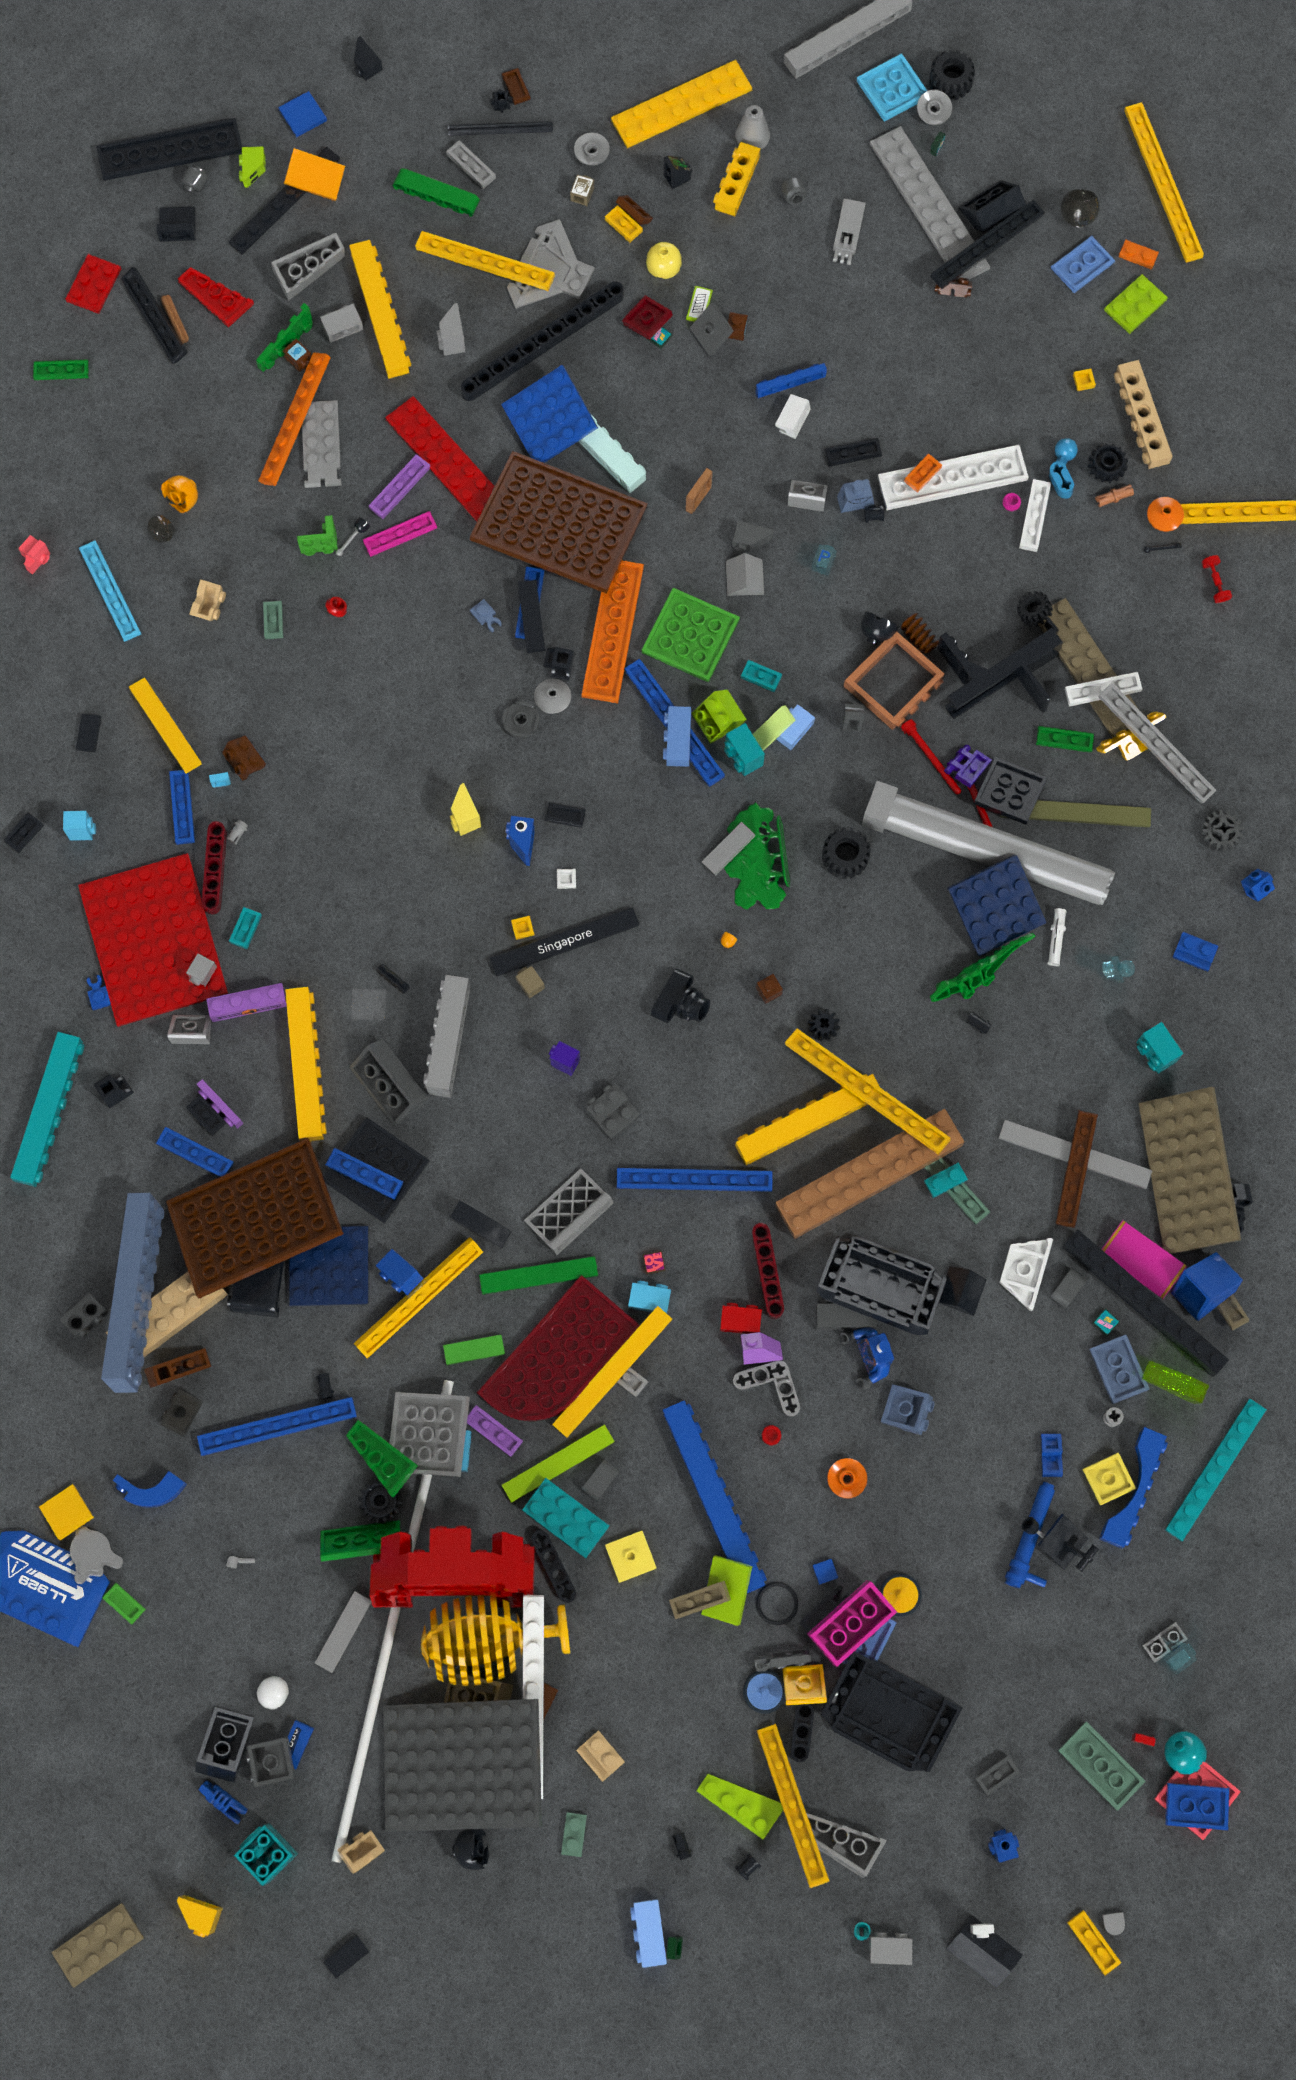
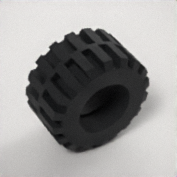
M949 50V52L943 51L941 55L938 54L936 59L933 60L930 70L929 84H931V90L935 89L944 92L950 100L952 97L955 100H959V96L965 97L966 93L968 94L972 88L975 75V65L971 63L972 59L970 57L967 58L966 53L961 54L959 50H956V52H953V50ZM954 71L957 72L960 75V77L949 78L944 74V72Z
M842 827L841 831L836 829L834 834L830 833L828 835V839L825 840L823 846L822 861H824L825 868H829L828 872L830 874L834 872L837 878L839 875H842V879H846L847 876H850L851 879L854 878L855 874L860 875L862 870H865L871 849H869L870 843L866 842L867 837L865 835L861 836V831L854 832V828L850 827V830H846V827ZM841 845H849L856 850L857 857L851 861H844L836 855L835 850Z

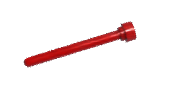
M913 719L905 722L900 727L904 734L911 735L956 795H959L961 789L953 778L945 773L944 766L916 731L917 724Z

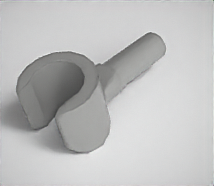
M231 1556L228 1558L226 1566L236 1569L238 1563H255V1558Z

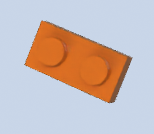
M1125 239L1119 258L1152 270L1159 252Z
M928 454L904 478V482L918 493L942 468V464Z

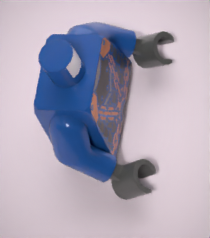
M864 1327L854 1330V1332L848 1330L840 1334V1336L845 1335L847 1337V1341L842 1342V1344L850 1343L856 1339L869 1376L856 1380V1383L863 1382V1386L859 1388L860 1390L869 1389L871 1382L876 1383L889 1374L890 1364L893 1362L894 1356L885 1333L879 1334L872 1327Z

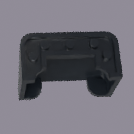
M284 1261L233 1283L232 1295H229L227 1300V1307H230V1311L233 1313L278 1318L280 1308H278V1302L276 1301H280L279 1293Z

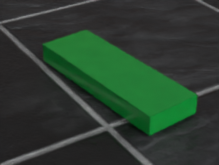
M35 361L33 365L34 380L89 378V361Z
M1038 726L1036 745L1091 753L1094 733Z

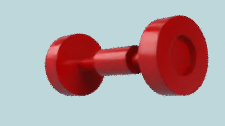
M1218 555L1207 557L1201 562L1204 569L1210 567L1213 573L1211 575L1215 587H1218L1219 593L1213 596L1215 603L1225 602L1233 597L1230 590H1222L1219 572H1216L1214 567L1221 562Z

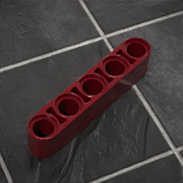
M219 821L210 823L207 830L202 905L205 911L211 915L217 914L220 911L222 903L227 832L224 825ZM216 829L222 830L219 835L213 834ZM220 847L219 852L212 853L213 848ZM213 865L219 866L216 871H210ZM217 883L218 885L215 889H209L210 884ZM215 901L216 905L214 907H207L209 902Z
M758 1223L753 1227L752 1240L765 1310L769 1318L778 1319L784 1312V1303L770 1229L766 1224ZM763 1229L766 1232V1236L760 1238L755 1234V1231ZM767 1248L770 1254L763 1257L759 1254V1250ZM765 1267H770L773 1270V1274L766 1276L762 1270ZM774 1286L777 1293L770 1295L767 1293L766 1288ZM772 1305L779 1306L780 1313H771L770 1307Z

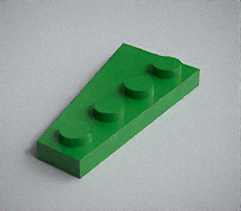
M305 303L300 307L302 311L297 317L293 315L289 320L291 322L286 330L282 329L277 334L276 342H271L256 359L257 366L262 372L266 369H271L279 356H284L283 350L295 339L299 341L300 336L304 332L307 333L311 330L313 321L310 308Z
M357 1420L346 1436L387 1489L388 1493L394 1498L418 1465L361 1421Z

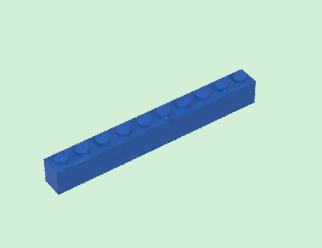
M684 1400L663 1409L665 1419L726 1558L752 1566L747 1594L764 1587V1581H767L763 1570H759L756 1565L759 1560L755 1551L751 1552L748 1544L751 1543L746 1532L742 1533L740 1525H743L738 1513L734 1515L731 1508L734 1506L731 1496H726L724 1488H726L725 1482L722 1477L718 1478L715 1471L718 1470L714 1458L710 1459L707 1453L710 1451L707 1441H702L699 1435L702 1433L699 1423H694L692 1419L694 1412L690 1403L686 1405Z

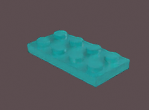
M547 1478L543 1480L522 1509L524 1513L585 1559L609 1528L608 1524Z

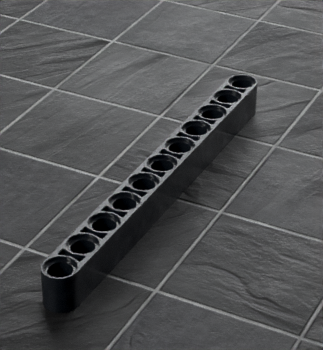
M618 281L609 283L465 379L461 383L462 397L466 401L475 400L619 304L624 298L623 285ZM497 369L503 370L501 372H495ZM482 379L488 380L486 382H481ZM467 389H473L471 392H466Z

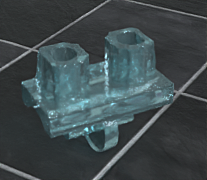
M1118 956L1112 957V962L1102 963L1103 974L1106 975L1107 980L1116 979L1118 983H1124L1123 977H1130L1135 972V965L1131 961L1125 960L1121 962Z

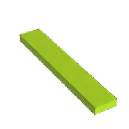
M603 1425L504 1483L502 1487L511 1503L538 1488L545 1478L552 1480L615 1441L606 1426Z

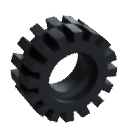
M1034 591V594L1028 592L1029 596L1027 597L1023 595V600L1020 599L1018 601L1020 604H1017V612L1025 625H1029V627H1033V624L1035 627H1038V623H1041V625L1045 624L1044 620L1048 619V616H1052L1051 611H1053L1052 604L1047 595L1041 591L1039 593ZM1041 605L1037 611L1029 613L1032 607Z

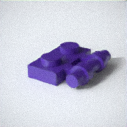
M964 745L963 748L956 752L954 759H950L944 771L948 775L952 771L958 772L955 779L971 788L990 765L992 759L978 750L971 754L969 752L971 747ZM962 760L967 761L964 765L960 764Z

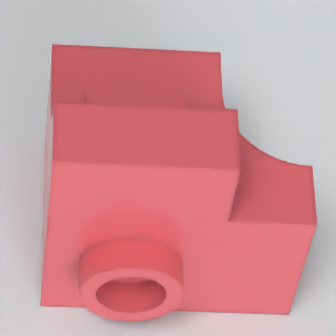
M31 535L18 548L21 555L26 558L24 566L31 574L41 564H46L50 558V552L46 544Z

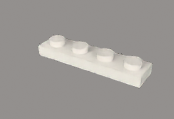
M1036 479L1032 481L1019 546L1020 549L1034 552L1038 550L1051 486L1050 482Z
M1134 672L1066 686L1064 690L1068 705L1074 706L1101 700L1098 696L1112 682L1124 695L1141 692L1142 685L1139 674Z

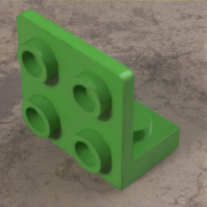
M332 515L325 516V523H322L323 534L297 536L301 554L307 556L314 555L315 552L330 554L338 549L336 528Z

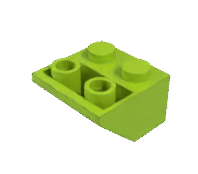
M728 689L714 691L691 713L710 744L739 727L747 720Z

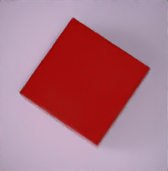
M1134 1733L1131 1741L1155 1746L1156 1739Z

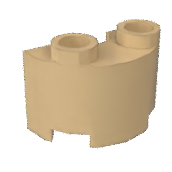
M200 579L197 596L192 604L189 615L209 621L213 619L218 620L220 616V603H223L226 597V592L222 591V586Z
M371 1830L366 1834L362 1831L353 1838V1844L349 1846L346 1843L337 1850L352 1874L362 1869L385 1851Z

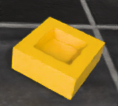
M1092 369L1073 373L1077 391L1095 388L1096 384Z
M530 916L511 920L516 940L534 936Z

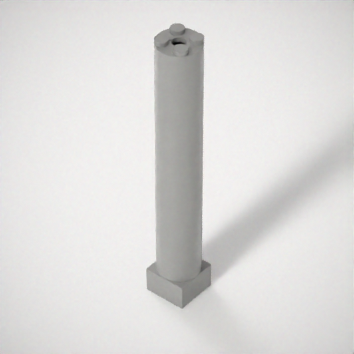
M879 781L876 782L864 814L862 826L881 833L886 829L987 866H992L1015 854L1018 856L1029 881L1096 905H1103L1109 893L1108 888L1115 875L1112 869L897 793L898 788Z

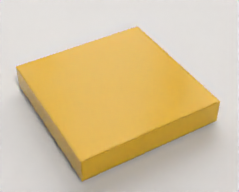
M73 1484L39 1506L59 1540H62L94 1518Z
M823 1664L787 1666L782 1668L786 1705L827 1703Z

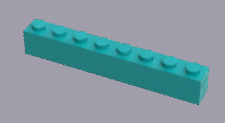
M57 1032L10 1177L15 1182L36 1187L37 1183L42 1181L43 1172L41 1170L43 1164L46 1165L48 1162L49 1153L47 1152L49 1146H52L55 1141L53 1133L55 1127L58 1128L61 1122V1117H59L60 1111L66 1107L67 1099L65 1096L67 1091L71 1090L73 1084L71 1077L73 1073L77 1072L79 1065L77 1059L84 1051V1044H82L83 1041L80 1037Z

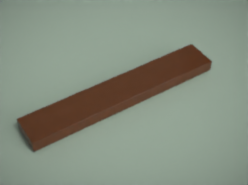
M1078 1111L1055 1222L1057 1225L1075 1228L1098 1114Z

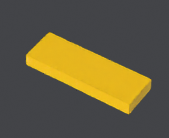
M1084 1910L1067 1922L1104 1975L1121 1964V1961Z

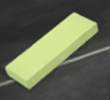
M786 705L781 706L753 733V736L764 751L796 720Z

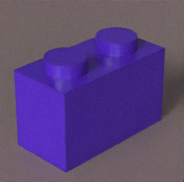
M559 1041L557 1046L553 1045L549 1052L551 1066L572 1076L580 1061V1051Z

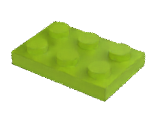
M1142 274L1109 303L1104 311L1130 334L1166 302L1168 297Z

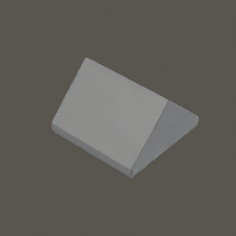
M792 480L787 506L823 512L828 485Z
M743 553L726 561L727 596L764 595L762 559Z
M173 1015L167 1034L171 1044H210L211 1018L209 1015Z

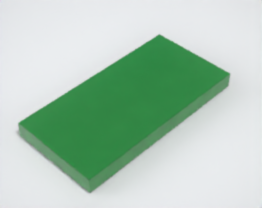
M400 1520L320 1531L321 1562L381 1554V1538L401 1532Z

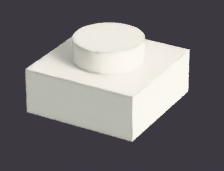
M991 1923L970 1924L971 1933L976 1934L977 1938H988L989 1934L994 1933V1925Z

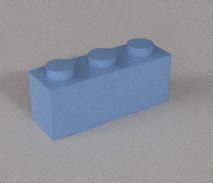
M669 706L668 713H665L664 724H668V730H664V742H667V748H663V760H666L667 766L689 767L691 707Z

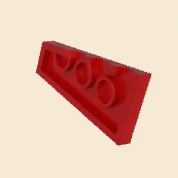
M191 267L178 278V282L228 328L254 305V301L250 298L241 296L240 293L226 288L225 285L211 280L210 277Z

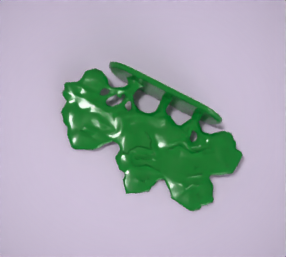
M757 803L749 805L748 810L740 811L736 819L727 828L730 834L742 822L755 834V837L724 867L729 877L741 880L735 889V903L746 910L753 906L756 900H759L766 909L779 908L780 902L786 896L785 891L777 883L780 877H784L785 885L790 888L781 816H777V831H774L769 826L774 816L773 810L769 807L761 808ZM759 828L767 829L766 832L770 834L764 835L760 833ZM771 838L779 839L780 852L770 853L768 851L767 844ZM776 857H781L782 872L772 868ZM775 877L774 881H769V878Z

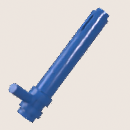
M1046 1482L1040 1485L1029 1517H1033L1039 1523V1531L1042 1529L1055 1493V1486ZM1023 1531L1014 1559L1010 1561V1570L1005 1575L1006 1584L1020 1589L1021 1585H1024L1025 1580L1045 1587L1047 1580L1028 1573L1030 1568L1029 1562L1039 1537L1037 1533L1030 1535Z

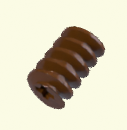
M915 613L903 622L901 630L906 631L905 635L910 637L909 640L911 642H915L914 647L919 648L918 651L926 654L938 646L939 640L933 641L936 635L929 636L932 630H925L927 623L921 625L920 623L923 618L916 619L918 613Z

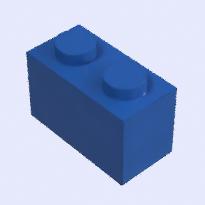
M393 1249L376 1265L381 1271L379 1275L386 1282L390 1280L392 1282L391 1286L398 1293L403 1291L408 1295L424 1279L415 1268Z

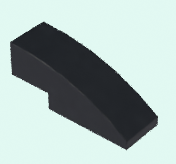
M460 1200L450 1216L452 1221L500 1248H503L512 1232Z

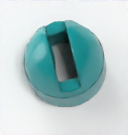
M859 1922L856 1924L854 1935L858 1940H866L870 1936L871 1929L867 1923ZM860 1927L864 1928L863 1936H860Z

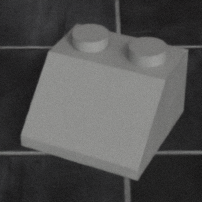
M455 303L439 322L440 330H437L439 350H443L444 356L465 352L458 303Z

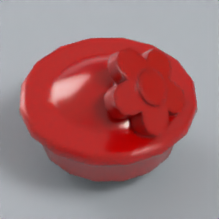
M332 597L326 601L325 605L329 614L336 617L345 616L347 605L343 599Z

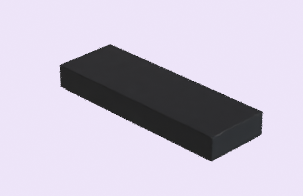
M878 438L825 448L829 467L882 457Z

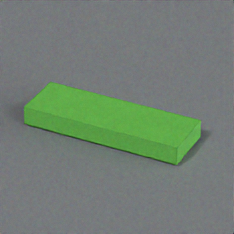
M502 1335L443 1345L446 1365L505 1355Z

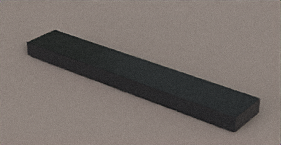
M132 267L120 279L167 356L175 364L188 352L137 268Z

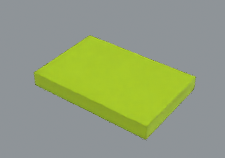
M717 1555L713 1556L707 1587L725 1581L731 1600L704 1609L701 1615L739 1626L741 1624L752 1566Z

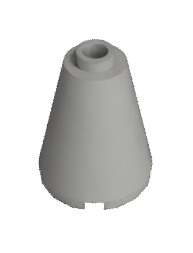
M752 105L746 109L735 131L738 145L740 142L763 149L768 144L770 130L763 110L759 106Z

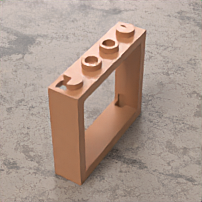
M896 632L890 639L884 641L845 680L844 687L893 730L896 726L900 727L905 723V717L908 714L913 715L919 708L917 705L921 701L926 702L930 698V692L934 688L936 690L940 688V685L944 682V673L903 636ZM898 644L934 677L893 717L857 683Z

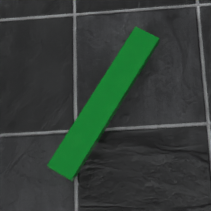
M594 1256L481 1274L479 1277L482 1295L578 1280L581 1275L584 1278L597 1277L598 1271Z

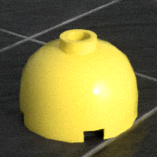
M660 242L652 246L646 258L648 271L654 277L663 279L674 277L681 267L682 257L679 249L668 242Z

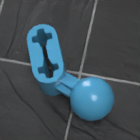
M1070 438L1061 439L1055 445L1054 451L1057 460L1051 464L1049 479L1058 496L1063 499L1071 497L1074 489V481L1066 468V464L1077 455L1078 448L1075 441Z

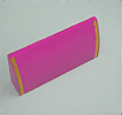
M1123 1220L1102 1248L1107 1255L1137 1281L1162 1299L1168 1294L1187 1267Z

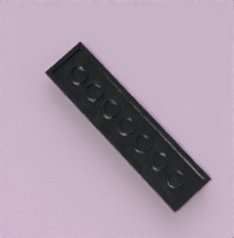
M236 118L96 146L104 181L242 153V144Z

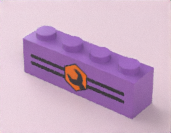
M282 983L206 999L212 1022L287 1007L285 988Z

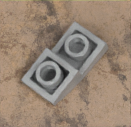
M1174 1622L1146 1642L1143 1647L1155 1663L1188 1638L1177 1622Z

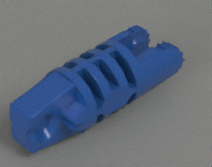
M205 1781L199 1788V1791L206 1797L205 1799L235 1824H239L241 1818L231 1807L240 1814H246L248 1811L245 1806L235 1798H232L230 1794L217 1784L213 1785L209 1781Z

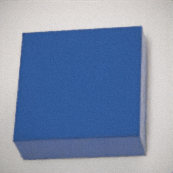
M832 1559L813 1565L819 1585L838 1578Z

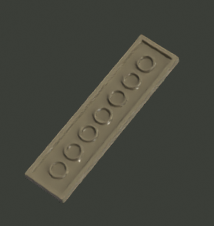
M1065 598L1052 605V616L1048 617L1059 629L1058 636L1063 641L1058 656L1075 682L1081 684L1117 676L1067 599ZM1038 623L1043 633H1045L1047 629L1044 627V624ZM1125 695L1136 706L1130 695ZM1101 700L1089 702L1112 738L1119 731L1128 729Z

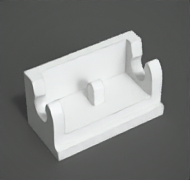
M792 394L789 396L775 424L776 427L780 428L779 432L796 439L811 410L809 400Z

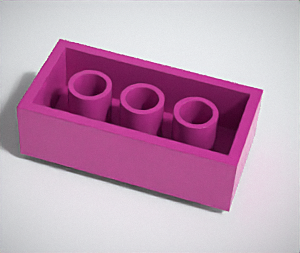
M866 1580L809 1631L807 1635L834 1666H839L892 1618L897 1611L871 1581Z

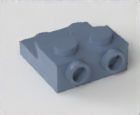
M892 1384L881 1422L901 1428L904 1431L922 1435V1432L926 1431L929 1425V1420H927L928 1412H932L935 1402L932 1401L933 1397L927 1393Z

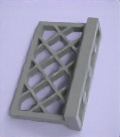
M579 1169L524 1221L558 1255L613 1204V1200L582 1169ZM582 1175L586 1179V1187H575V1180ZM564 1190H572V1200H561V1193ZM575 1190H586L585 1200H575ZM589 1190H597L601 1194L596 1200H588ZM550 1203H558L557 1213H547V1206ZM561 1204H571V1213H560ZM574 1204H585V1210L582 1213H574ZM536 1216H544L543 1226H534L530 1221ZM546 1217H557V1226H546ZM560 1217H571L570 1224L568 1226H560ZM546 1230H556V1237L549 1241L545 1237Z

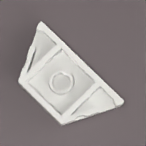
M1052 1238L1011 1244L1008 1250L999 1283L1029 1311H1033L1053 1242Z

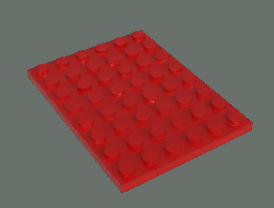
M188 853L78 885L117 1027L204 1002L208 998L228 994ZM197 954L215 962L217 966L206 987L201 984L197 986L189 981L190 978L186 974Z

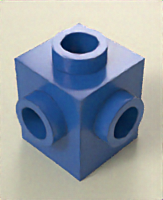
M1260 869L1251 872L1250 875L1241 881L1246 895L1257 902L1275 889L1271 874Z
M1006 1829L995 1831L994 1836L990 1837L991 1842L988 1843L991 1855L995 1854L996 1861L1000 1863L1019 1857L1016 1849L1019 1847L1016 1835L1013 1836L1012 1832H1006ZM1005 1841L1006 1847L1003 1849L1001 1844Z

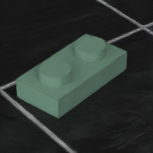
M282 601L263 602L265 639L284 638Z
M566 1813L561 1855L582 1857L587 1815Z

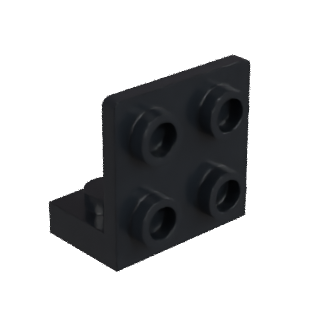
M195 207L159 208V224H156L159 241L196 240Z

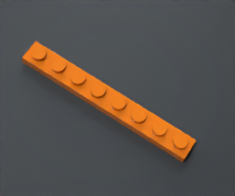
M313 352L258 480L260 483L276 486L331 358L329 355Z

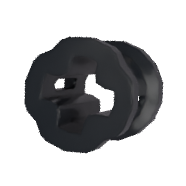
M883 505L874 508L864 506L865 523L872 520L884 521Z
M748 1853L747 1858L734 1868L748 1881L749 1876L762 1866Z

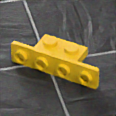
M1155 711L1148 714L1147 719L1155 725L1165 719L1166 715ZM1129 729L1119 731L1115 737L1102 741L1101 745L1096 747L1098 752L1107 753L1118 746L1126 761L1148 749Z

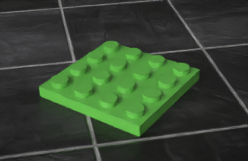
M673 588L642 648V653L709 683L737 627L740 617Z

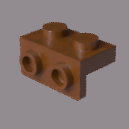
M246 735L229 741L222 752L225 759L231 764L235 773L242 781L246 780L249 774L263 769L266 765Z

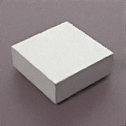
M557 869V889L576 888V869Z

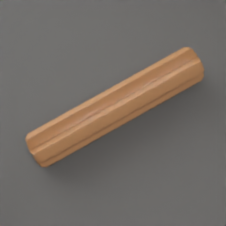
M169 295L162 296L161 302L173 329L182 343L188 342L189 337Z

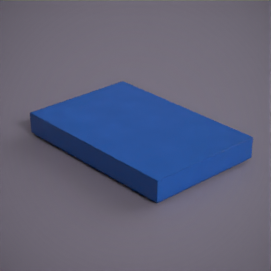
M1167 1783L1165 1825L1228 1830L1229 1788Z

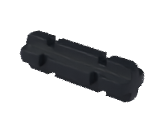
M381 964L377 968V973L384 976V979L395 988L398 987L402 994L409 990V984L402 981L385 964Z

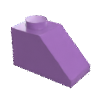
M761 1332L741 1335L744 1365L783 1360L779 1341Z

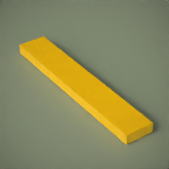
M145 677L129 686L130 691L184 772L188 773L202 765L200 759Z

